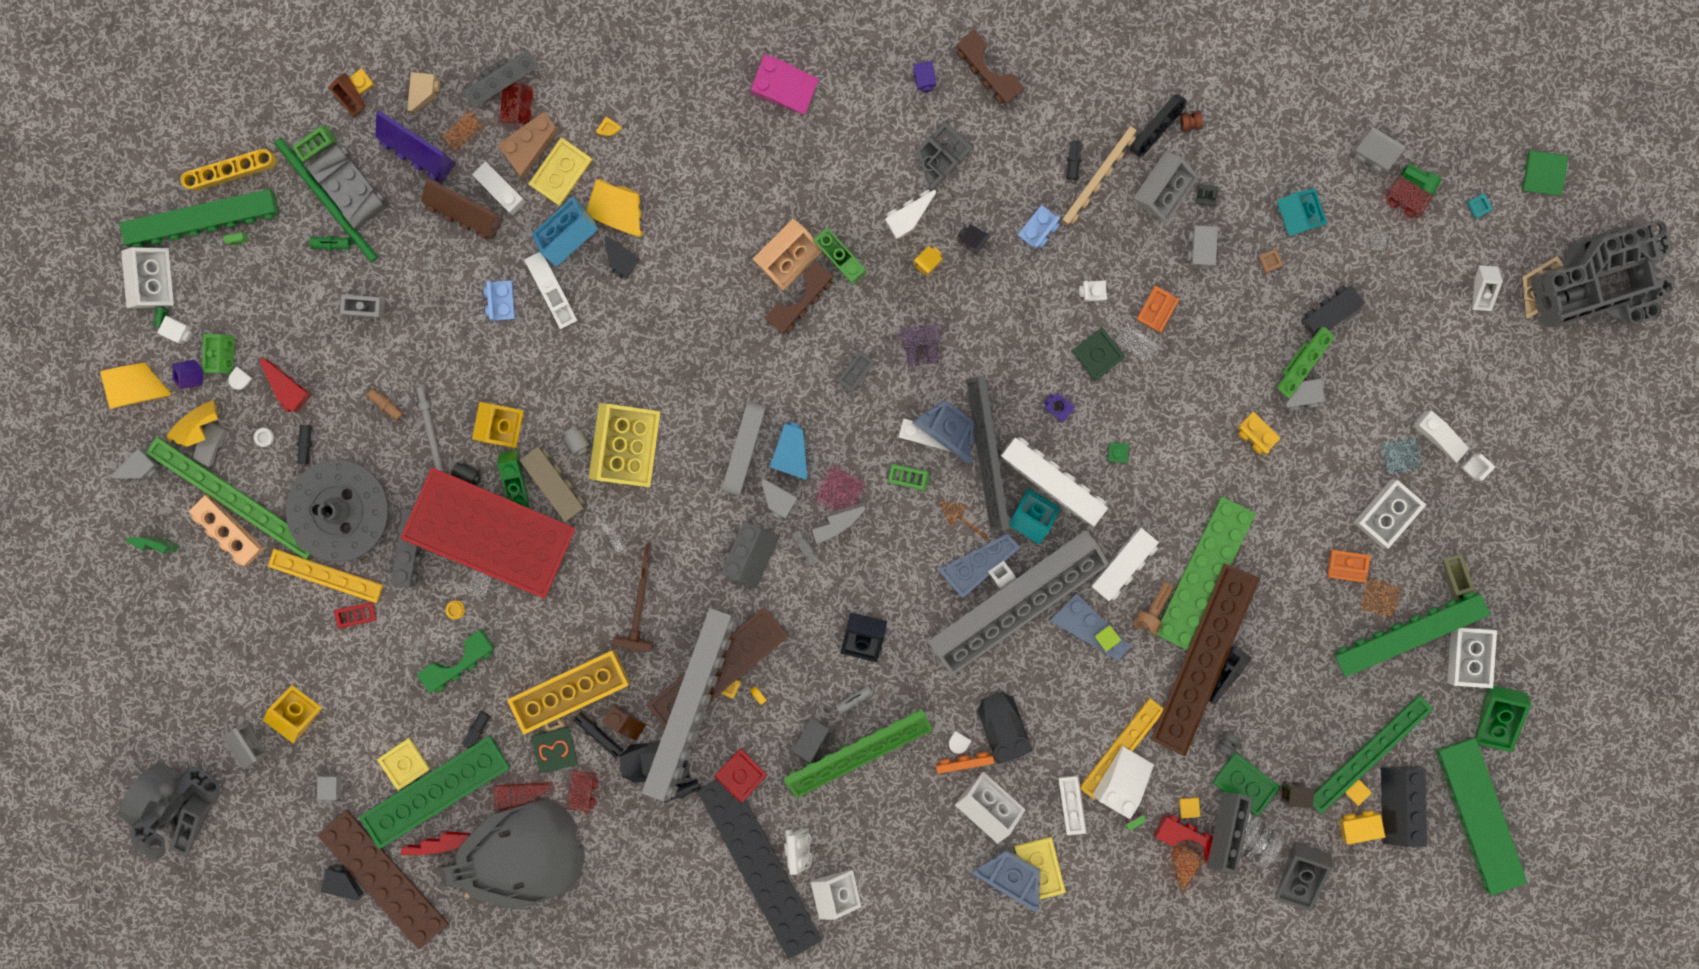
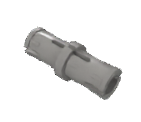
M866 685V687L858 692L849 694L848 698L835 706L842 716L855 706L859 707L860 703L874 695L869 686Z

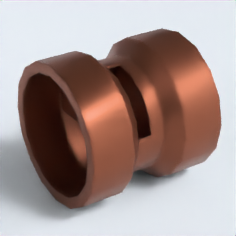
M1200 110L1194 111L1192 114L1187 112L1180 113L1179 119L1182 132H1189L1193 128L1195 130H1202L1203 119Z

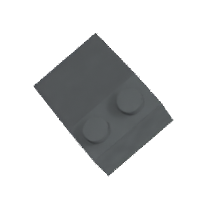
M1295 842L1289 853L1275 900L1312 912L1333 868L1332 854Z

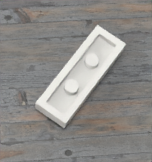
M1079 775L1059 777L1067 835L1086 834L1087 829Z

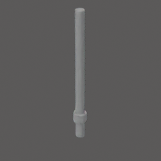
M424 386L416 388L419 399L418 407L419 411H422L436 469L444 472L429 411L431 409L430 403L426 399Z

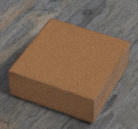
M1276 248L1258 256L1265 274L1284 266Z

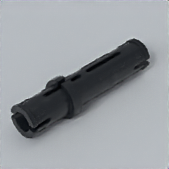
M582 712L572 720L585 731L586 735L589 734L615 759L624 750L597 727L596 722L593 723Z

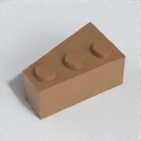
M544 111L499 143L498 147L524 180L527 173L538 161V158L546 150L559 130Z

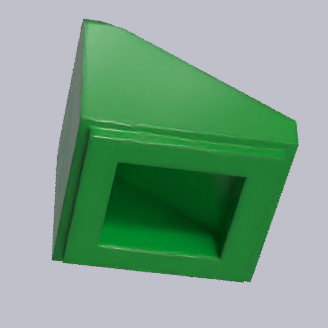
M160 307L154 309L153 327L160 328L165 316H168V309Z

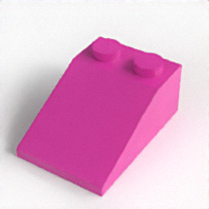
M764 54L751 87V94L805 115L819 79L782 60Z

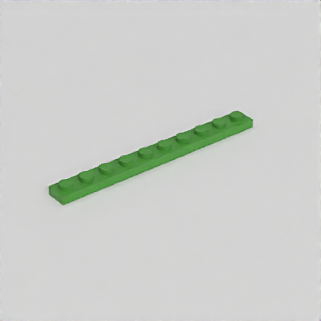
M160 437L155 438L146 454L303 558L308 559L311 554L303 550L295 541L285 520Z

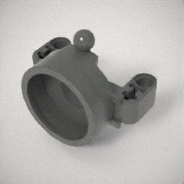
M163 762L150 766L130 786L119 807V817L132 827L130 830L132 845L149 858L159 859L165 854V841L155 831L163 829L166 833H173L176 830L177 822L173 818L177 815L183 802L192 793L206 802L211 803L218 800L220 795L219 782L199 768L188 770L185 767L178 773ZM214 789V791L208 792L207 790ZM154 845H159V846H160V847H158V848H156V849L151 848V847L154 846Z

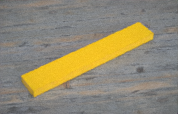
M275 548L268 564L270 568L374 603H378L384 586L383 584Z
M1151 698L1146 701L1082 782L1080 788L1083 792L1095 800L1092 794L1120 748L1124 746L1133 751L1159 719L1164 708Z

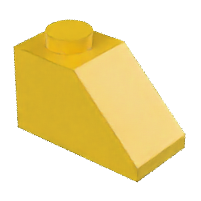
M928 246L914 260L913 265L924 276L928 277L943 260L941 257L942 253L936 247L931 248Z

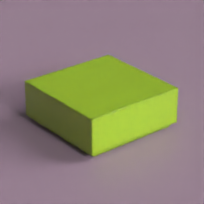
M1110 625L1094 636L1106 652L1121 641Z

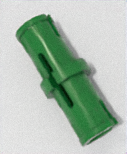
M329 235L327 237H310L309 245L311 249H327L328 251H333V249L350 250L351 239L333 238V236Z

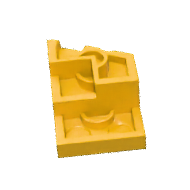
M596 179L586 211L593 219L642 237L639 218H641L639 193L625 186H614L602 179Z
M146 363L100 371L110 409L172 396L171 392Z
M214 399L193 409L180 419L167 434L168 440H174L177 444H182L186 447L206 440L202 425L218 419L217 406Z

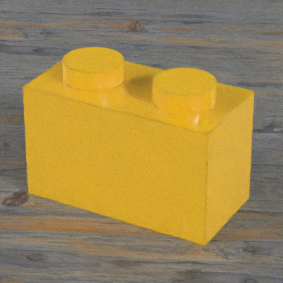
M1374 810L1362 811L1363 814L1355 816V813L1343 815L1344 818L1339 819L1343 842L1348 845L1385 838L1381 814L1374 812Z

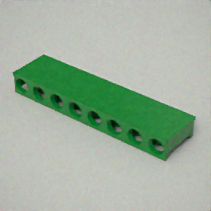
M1468 737L1459 742L1435 749L1485 891L1493 896L1528 883L1476 738Z

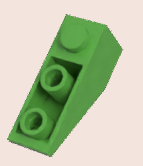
M828 227L813 239L816 245L852 286L867 274L862 264Z

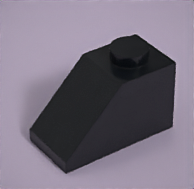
M969 225L968 228L963 227L958 234L960 238L958 243L977 256L990 235Z
M606 236L604 240L609 266L613 268L612 273L619 278H622V276L628 278L640 259Z
M333 864V866L326 869L321 892L353 900H359L363 897V891L353 875L344 869L343 865Z

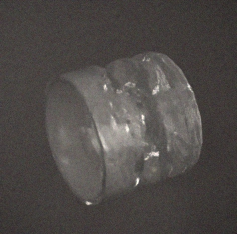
M1252 818L1247 823L1241 856L1244 858L1250 856L1249 861L1263 870L1279 854L1284 843V837L1273 829L1268 830V826L1265 823H1261L1258 818Z

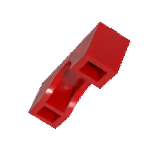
M1172 814L1169 817L1163 815L1153 835L1171 846H1175L1183 840H1194L1200 843L1204 850V861L1207 864L1213 836L1207 832L1203 834L1197 832L1198 828L1190 823H1187L1185 826L1180 823L1181 819Z

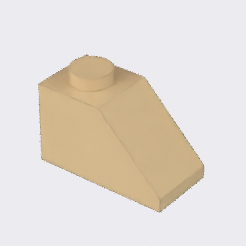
M411 72L407 111L411 114L419 112L436 97V92L440 91V81L434 74Z

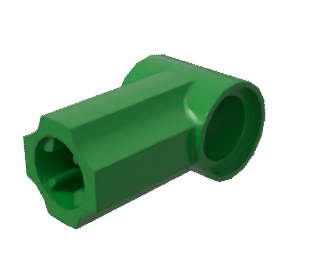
M1410 163L1403 169L1399 178L1416 187L1418 192L1426 193L1428 197H1433L1442 180L1440 176L1431 172H1424Z

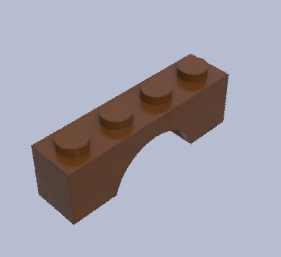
M973 30L956 45V54L962 61L966 60L970 64L968 68L974 75L978 74L982 78V85L987 90L991 89L994 92V99L999 104L1003 103L1006 106L1023 92L1024 87L1012 73L997 75L985 66L983 52L987 44Z
M816 260L803 274L806 282V293L802 300L792 306L777 304L765 317V320L782 335L785 332L787 334L790 333L795 327L794 321L797 318L801 320L808 312L806 310L810 303L814 305L821 297L818 294L823 289L826 291L833 284V281H831L833 275Z

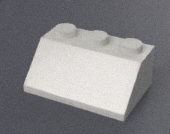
M131 247L121 251L126 307L153 308L174 306L169 248Z
M984 772L966 789L955 804L958 809L997 844L1011 834L1026 810Z

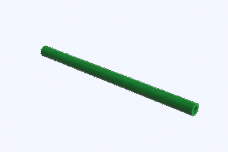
M282 138L277 139L274 145L370 263H373L378 258L376 253L358 231L351 226L341 210Z

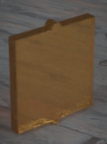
M1368 578L1366 589L1362 593L1364 596L1360 609L1393 618L1396 605L1399 604L1398 597L1401 587Z

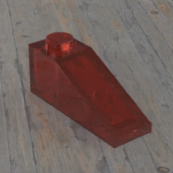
M554 782L495 785L493 787L494 810L503 812L521 806L550 790L554 786Z

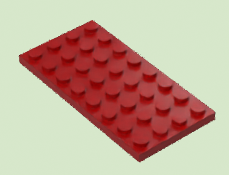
M431 467L400 539L545 599L576 528Z

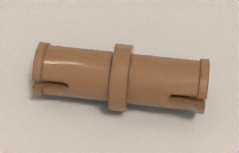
M375 388L371 389L366 395L367 398L379 407L380 411H385L395 421L399 420L404 414L403 411L391 402L390 398H385Z

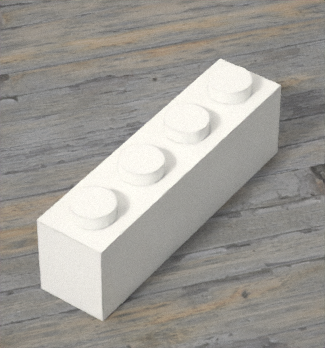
M1138 527L1090 586L1107 601L1115 600L1121 593L1119 589L1123 585H1128L1133 579L1131 575L1135 570L1139 571L1146 562L1144 560L1148 555L1152 556L1157 551V544L1159 542L1144 529Z

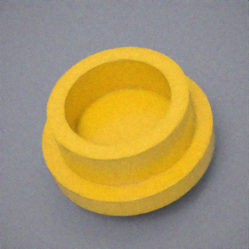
M454 600L447 604L445 612L449 618L456 620L464 615L465 607L462 602Z

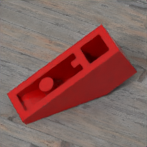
M261 357L259 361L277 400L282 403L280 406L289 413L291 411L298 412L312 394L267 358Z

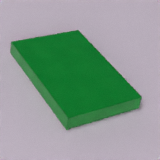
M1235 752L1212 781L1214 785L1225 793H1238L1252 798L1250 812L1257 817L1260 816L1281 788L1280 785Z

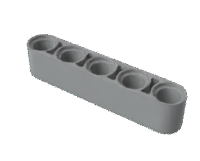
M750 401L747 402L722 486L723 492L736 496L741 495L766 406Z

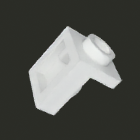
M1106 280L1083 281L1082 286H1079V296L1083 297V302L1107 300Z

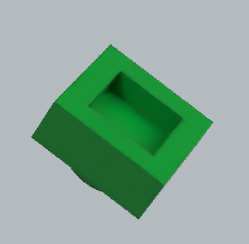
M1109 442L1107 462L1127 463L1129 444Z

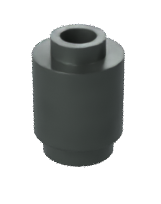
M457 462L451 472L452 476L476 486L481 479L480 471L465 463Z

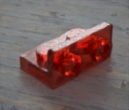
M512 83L502 90L499 122L520 123L523 125L530 122L533 99L532 87L522 83Z
M572 771L567 809L584 811L586 814L590 812V809H594L595 798L592 795L593 790H597L598 779L595 778L596 773Z

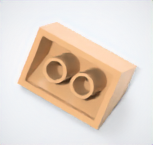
M792 219L753 260L784 291L822 253V250L813 241L814 238L795 219Z

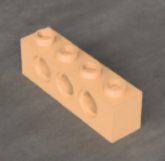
M204 495L188 511L192 515L193 521L202 525L206 529L207 535L215 538L219 542L220 548L225 552H229L233 556L234 562L238 565H249L264 550L210 495ZM211 513L215 515L214 523H211L209 520ZM224 527H227L229 530L227 537L223 535ZM238 540H240L243 545L241 550H238L236 547V543Z

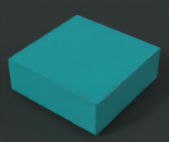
M1485 193L1466 202L1474 219L1493 210Z

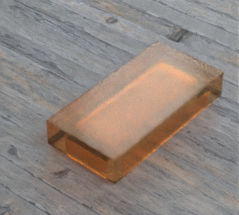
M469 110L441 137L457 151L483 124Z

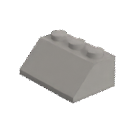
M1165 151L1133 199L1143 209L1165 224H1168L1199 179V176L1182 157Z

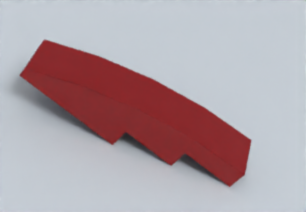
M444 831L441 834V838H424L421 841V845L405 844L401 847V855H426L457 849L471 833Z

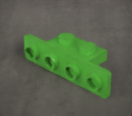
M1322 326L1309 344L1304 342L1282 372L1285 377L1277 389L1285 397H1292L1333 341L1334 335L1326 327Z

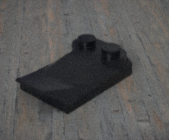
M1002 691L983 698L977 711L996 763L1008 762L1032 752L1030 741L1013 696H1009Z
M660 741L630 744L620 754L621 776L633 783L646 782ZM688 759L684 761L683 768L685 770L681 779L691 777Z

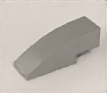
M866 502L830 512L828 515L829 521L814 525L812 532L816 544L840 534L852 525L867 507Z

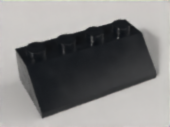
M1420 766L1381 767L1382 823L1385 838H1382L1383 844L1404 847H1427L1425 769Z

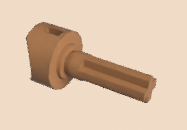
M1163 583L1148 613L1139 611L1132 625L1136 629L1151 630V633L1156 637L1162 626V622L1157 617L1174 587L1169 583Z

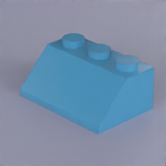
M573 196L532 233V236L540 253L557 267L573 251L578 249L584 241L593 236L598 227L591 215Z

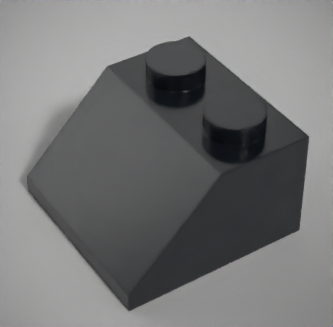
M850 612L840 654L878 662L887 621Z

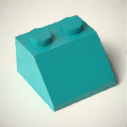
M1316 188L1296 192L1277 200L1278 209L1284 219V226L1289 237L1328 224Z
M1028 487L1010 517L1011 523L1009 526L1040 544L1049 533L1061 507Z

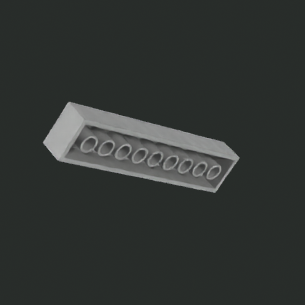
M1085 530L1050 556L1044 558L1040 563L1030 568L1023 575L1014 579L1006 587L997 591L989 599L983 601L972 611L966 613L955 623H952L948 628L935 635L928 643L950 674L954 675L1109 564L1098 544Z
M709 608L642 794L663 802L670 800L671 797H675L678 786H676L677 780L683 776L685 770L683 768L684 761H687L691 754L689 747L691 742H695L698 731H696L698 723L701 724L704 719L705 713H703V709L710 702L711 695L709 693L711 687H715L718 676L716 674L718 668L721 669L724 664L725 658H723L725 650L728 651L731 645L729 638L731 633L736 631L738 625L737 617Z

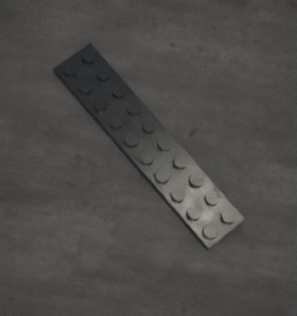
M717 780L702 787L701 791L697 792L787 958L790 959L821 942L822 938L746 799L740 803Z

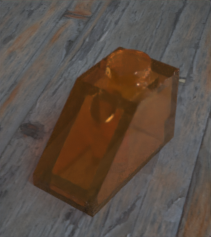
M1181 843L1179 846L1174 847L1171 853L1173 856L1171 860L1177 884L1184 891L1204 857Z

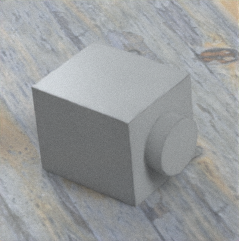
M322 774L318 776L317 800H323V803H335V800L341 798V774Z

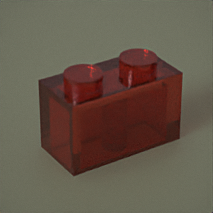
M1400 176L1395 179L1384 198L1388 200L1387 204L1391 207H1399L1404 210L1403 213L1406 216L1418 218L1424 213L1433 195Z

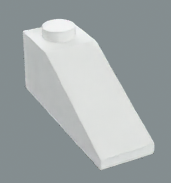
M486 161L472 174L512 215L526 203Z
M1425 411L1413 425L1456 463L1469 449L1449 425L1433 411Z
M903 419L898 438L950 451L914 425L913 421Z

